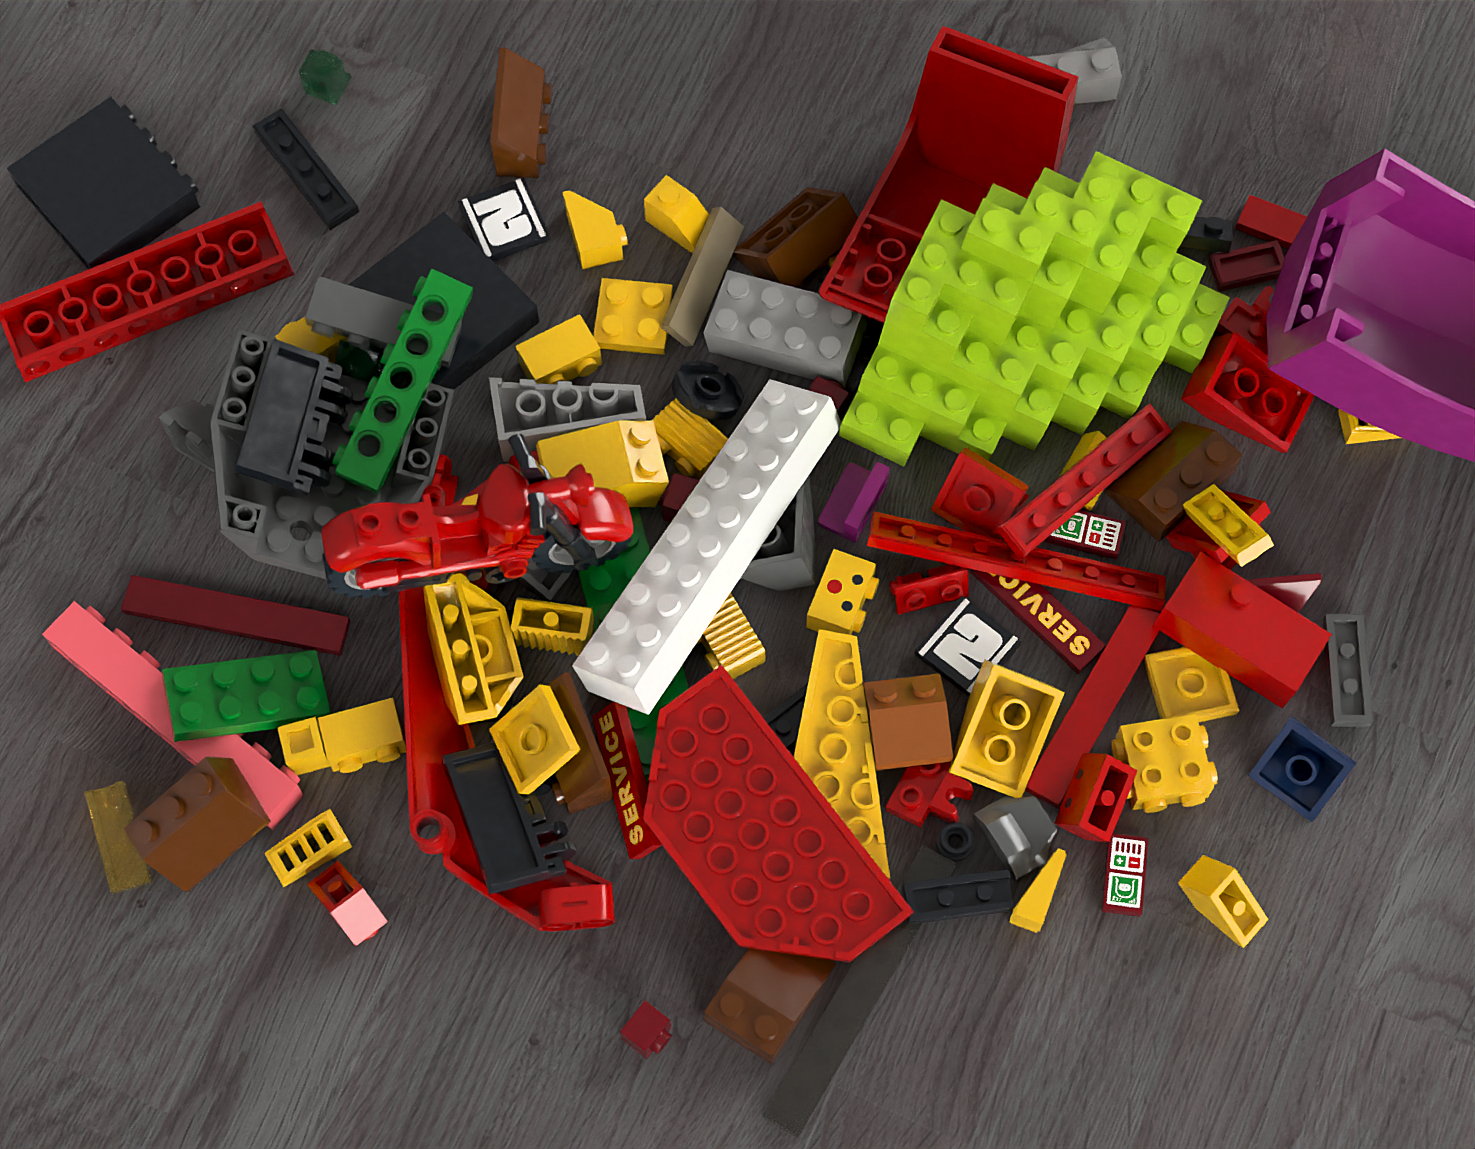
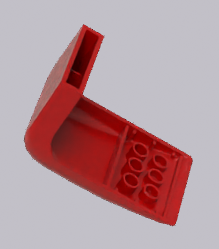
M942 26L929 49L913 108L900 141L819 289L820 297L828 302L884 323L891 299L941 199L975 215L983 198L986 199L993 183L1028 199L1044 167L1058 173L1068 138L1079 77Z

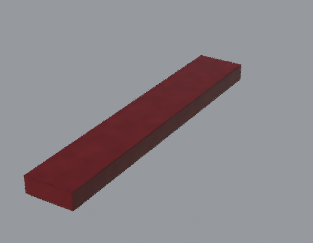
M131 575L121 606V611L127 615L307 650H316L338 656L342 655L351 623L350 618L347 616Z

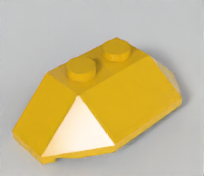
M461 573L453 574L447 583L423 586L427 631L445 703L458 725L497 718L524 678L505 606L484 590L469 582L470 580Z

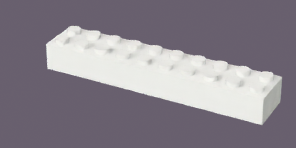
M771 379L767 382L572 665L588 692L649 715L840 429L842 423L831 397Z

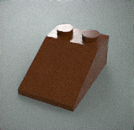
M749 948L727 976L704 1011L705 1022L772 1065L832 973L836 963L830 959Z

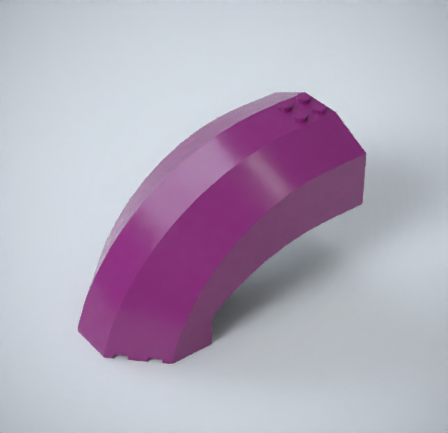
M1384 148L1326 182L1288 250L1266 316L1268 369L1364 422L1428 448L1475 462V201L1444 185Z

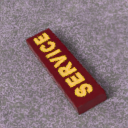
M974 569L970 570V573L1077 674L1083 671L1104 651L1106 645L1041 584Z

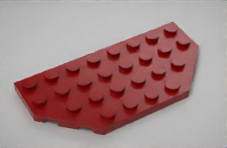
M722 665L659 710L643 821L738 947L851 962L914 913Z

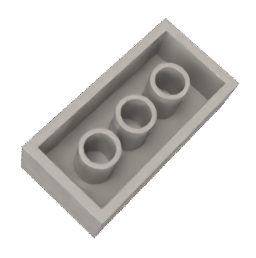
M727 270L705 327L704 337L709 352L812 380L819 376L826 381H836L845 388L868 323L866 316L822 299L818 293Z

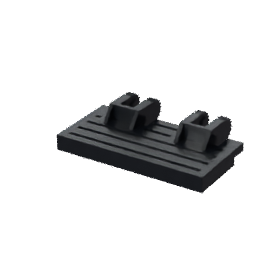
M273 339L234 472L306 496L309 494L311 485L319 487L328 486L331 481L330 473L324 471V469L321 470L318 467L303 463L301 460L324 466L325 468H330L334 465L332 462L335 453L320 446L323 443L328 422L344 424L347 421L348 413L344 408L318 398L341 405H347L352 402V391L335 384L340 380L343 367L328 362V357Z
M496 743L443 755L442 764L489 895L565 875L566 869L563 861L569 860V858L575 855L576 849L574 844L567 841L542 848L540 845L565 837L567 832H569L566 823L555 821L554 823L533 827L534 825L546 823V817L538 796L545 795L552 788L549 778L529 795L519 794Z

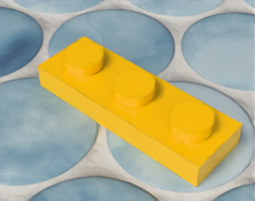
M1212 484L1182 504L1187 515L1241 567L1273 546L1269 535L1215 484Z

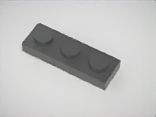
M1325 614L1323 617V629L1332 634L1325 645L1331 727H1370L1373 723L1364 614Z

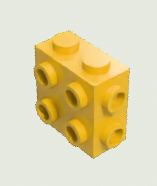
M1197 714L1120 726L1115 739L1112 740V752L1114 758L1138 770L1127 796V799H1130L1132 810L1144 809L1145 813L1162 811L1167 808L1168 804L1182 803L1183 807H1191L1204 803L1205 798L1209 797L1214 785L1217 784V772L1214 763L1208 762L1205 748H1208V735L1205 726H1199Z

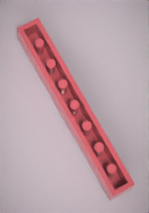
M74 601L42 634L51 647L194 766L205 757L233 758L271 820L266 826L273 831L304 797L297 785L301 781L300 778L285 765L278 769L269 762L272 758L271 754L257 742H254L252 746L241 739L244 733L174 742L162 673L158 670L161 666L160 663L145 650L140 655L130 647L133 641L120 629L116 628L111 632L103 624L106 622V619L89 605L84 609Z

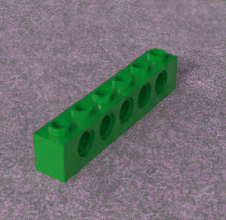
M431 269L427 278L421 276L412 295L417 298L412 311L404 310L397 325V330L401 331V334L396 344H388L381 359V363L385 365V368L380 378L373 376L365 392V397L369 398L364 412L356 411L348 429L354 433L348 445H340L332 464L337 466L335 470L337 477L377 495L387 478L473 296V287L434 269ZM429 306H437L442 309L444 315L440 320L431 322L426 320L422 313ZM413 339L424 340L428 345L427 351L421 355L411 354L406 347ZM398 372H405L411 376L412 383L407 388L398 389L391 384L393 375ZM384 405L391 406L396 411L395 418L388 423H382L375 418L376 410ZM366 439H374L380 444L379 452L372 457H366L359 452L360 444Z

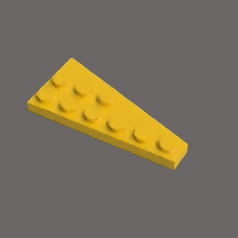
M819 629L794 758L890 880L857 636Z

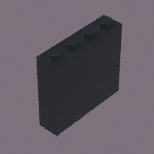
M109 97L7 167L16 187L87 269L142 249L200 208L195 195L199 190L189 175L181 176L177 172L178 166L172 156L166 150L161 153L155 147L158 144L147 128L140 130L135 124L137 120L131 110L125 104L120 107L112 97Z
M442 212L349 285L415 305L417 300L412 295L421 276L427 278L431 269L473 287V296L461 319L462 328L450 367L445 368L441 366L431 384L454 390L538 324L539 317L537 305L445 212ZM429 306L426 308L428 310L444 314L442 309L437 306Z

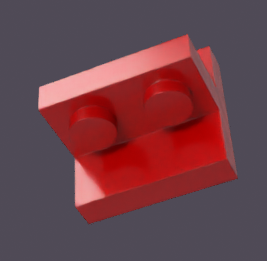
M965 447L959 453L931 511L965 532L1001 539L1002 537L996 529L1025 506L1029 495L1026 494L1029 486Z
M1221 490L1260 527V523L1271 513L1265 501ZM1188 515L1166 536L1172 548L1192 553L1195 560L1199 553L1203 552L1230 570L1237 564Z

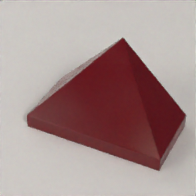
M1321 573L1246 580L1299 613L1315 594L1323 579Z

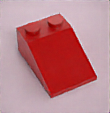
M1234 331L1210 340L1180 399L1207 419L1274 450L1286 453L1315 395L1268 369V356Z

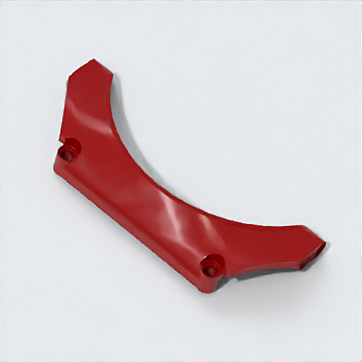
M530 451L533 458L540 464L537 451ZM515 455L511 456L507 463L514 466L521 473ZM488 478L479 486L485 485L488 481ZM477 487L452 506L462 505L466 497L478 494ZM481 570L482 577L469 582L488 593L493 583L486 581L484 571ZM465 571L453 573V574L461 573V574H463V575L466 577ZM423 586L399 591L409 825L416 846L426 854L443 853V865L446 870L538 931L556 932L590 929L614 924L615 912L612 882L567 860L563 861L566 869L565 875L489 895L442 764L443 755L475 748L470 724L458 725L445 703L427 631ZM436 825L440 827L435 837L431 839L420 837L422 829L426 826Z

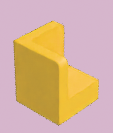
M316 717L277 727L285 762L292 772L296 775H301L330 767Z

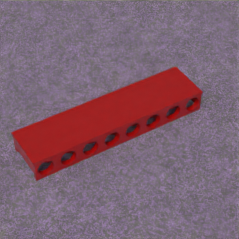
M261 201L0 304V322L13 352L16 365L26 383L295 274Z

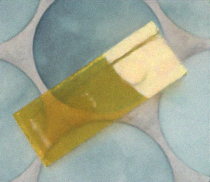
M119 781L111 786L84 792L111 893L117 894L152 883L147 863L141 859L124 829L125 826L135 819L125 782Z

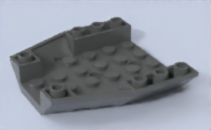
M238 329L210 421L220 532L255 561L327 579L322 558L324 548L321 530L327 522L343 512L372 503L396 502L408 504L421 501L424 488L432 484L454 390L430 384L378 495L337 477L335 472L337 466L333 465V467L325 468L331 475L330 484L325 487L311 485L309 494L306 496L234 472L266 358L273 341L272 338ZM341 374L339 382L335 384L346 387L353 393L350 404H338L341 408L347 410V421L341 425L328 422L323 443L320 447L326 450L329 449V451H333L336 455L341 444L348 445L354 433L348 430L357 410L362 412L365 410L369 398L365 397V392L370 382ZM318 398V399H320V400H323V401H326V402H329V403H333V402H330V401H327V400ZM387 405L379 407L375 412V418L382 423L391 422L396 416L395 409ZM366 439L359 446V452L366 457H372L380 450V444L374 439ZM301 460L303 463L312 465V463ZM296 527L304 528L309 532L310 538L304 541L296 540L291 536L290 530Z

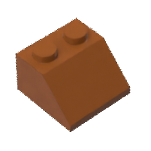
M940 673L864 682V694L876 770L953 761L947 702Z

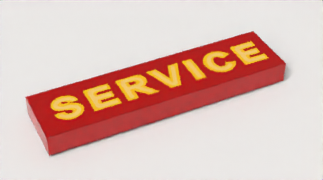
M613 701L593 715L592 718L604 764L610 777L613 799L629 860L642 859L662 845L643 821L648 786L627 708L625 705Z

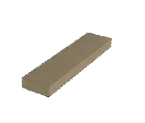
M721 206L712 208L661 325L662 329L685 347L693 346L744 229V226Z

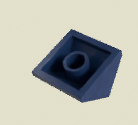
M1291 716L1248 776L1313 822L1356 765V762Z

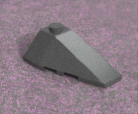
M810 474L740 577L741 579L777 591L816 584V543Z

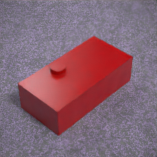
M1203 552L1199 553L1152 625L1211 664L1223 669L1230 676L1282 709L1297 692L1332 635Z

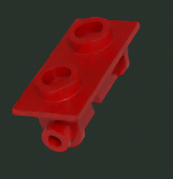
M440 454L438 457L432 484L427 485L423 490V494L429 493L432 507L453 505L459 476L451 475L452 461L443 454Z
M947 564L928 569V578L924 579L920 572L901 577L896 576L895 581L889 582L891 595L895 596L897 615L960 599L961 596L964 598L969 597L967 568Z

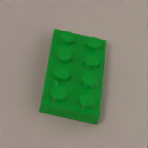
M316 650L162 669V679L174 742L276 729L280 726L316 717L318 721L319 717L331 714Z

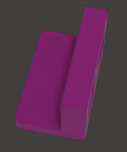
M876 462L872 471H869L854 463H848L823 508L817 524L856 543L888 484L890 467Z

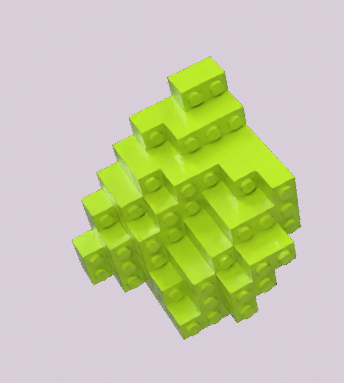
M1097 151L1080 183L1044 167L1028 199L994 183L986 199L983 198L975 215L941 199L891 299L878 345L862 375L858 391L842 421L838 436L905 467L919 436L957 454L967 447L989 461L1001 436L1035 451L1051 421L1083 435L1100 406L1130 419L1139 407L1154 373L1163 360L1189 373L1194 371L1201 361L1230 297L1199 283L1206 266L1176 253L1188 233L1203 200Z

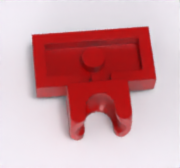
M1266 286L1252 306L1236 297L1222 314L1215 330L1223 335L1235 331L1268 356L1266 316L1270 307L1269 298L1273 293V288Z
M951 761L909 766L885 807L888 813L920 828L930 812H932L933 816L948 823L959 822L957 808L949 803V801L957 797L971 800L973 797V786L969 781L949 772Z

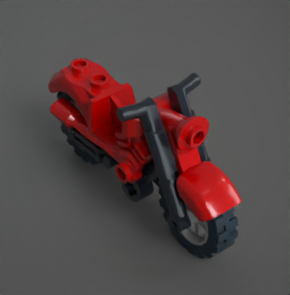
M515 434L508 441L519 463L521 473L508 463L498 465L492 471L487 483L477 487L478 498L476 505L432 507L428 493L422 494L421 502L417 503L381 502L348 510L337 515L323 526L321 530L324 548L322 558L329 588H333V591L337 594L344 593L346 597L354 598L356 595H360L361 598H371L372 595L377 594L381 597L390 595L389 592L395 590L399 592L408 588L447 583L453 573L465 571L467 579L473 581L482 577L481 570H483L486 581L499 584L509 582L526 574L528 560L531 557L533 562H536L538 568L542 569L545 567L546 571L549 572L561 570V573H571L572 570L584 571L593 565L598 567L606 564L605 561L608 559L614 560L620 556V551H625L629 547L628 543L632 540L631 535L634 528L632 516L624 494L609 488L594 487L592 474L586 473L582 464L573 467L566 476L553 477L544 466L538 464L533 458L522 434Z

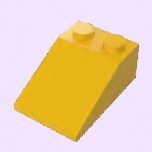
M618 420L539 440L536 444L540 465L544 466L553 477L566 476L573 467L582 464L586 473L592 474L594 487L609 488L624 494L629 507H655L669 483L653 421Z
M984 659L969 696L949 772L1011 797L1022 798L1065 692Z

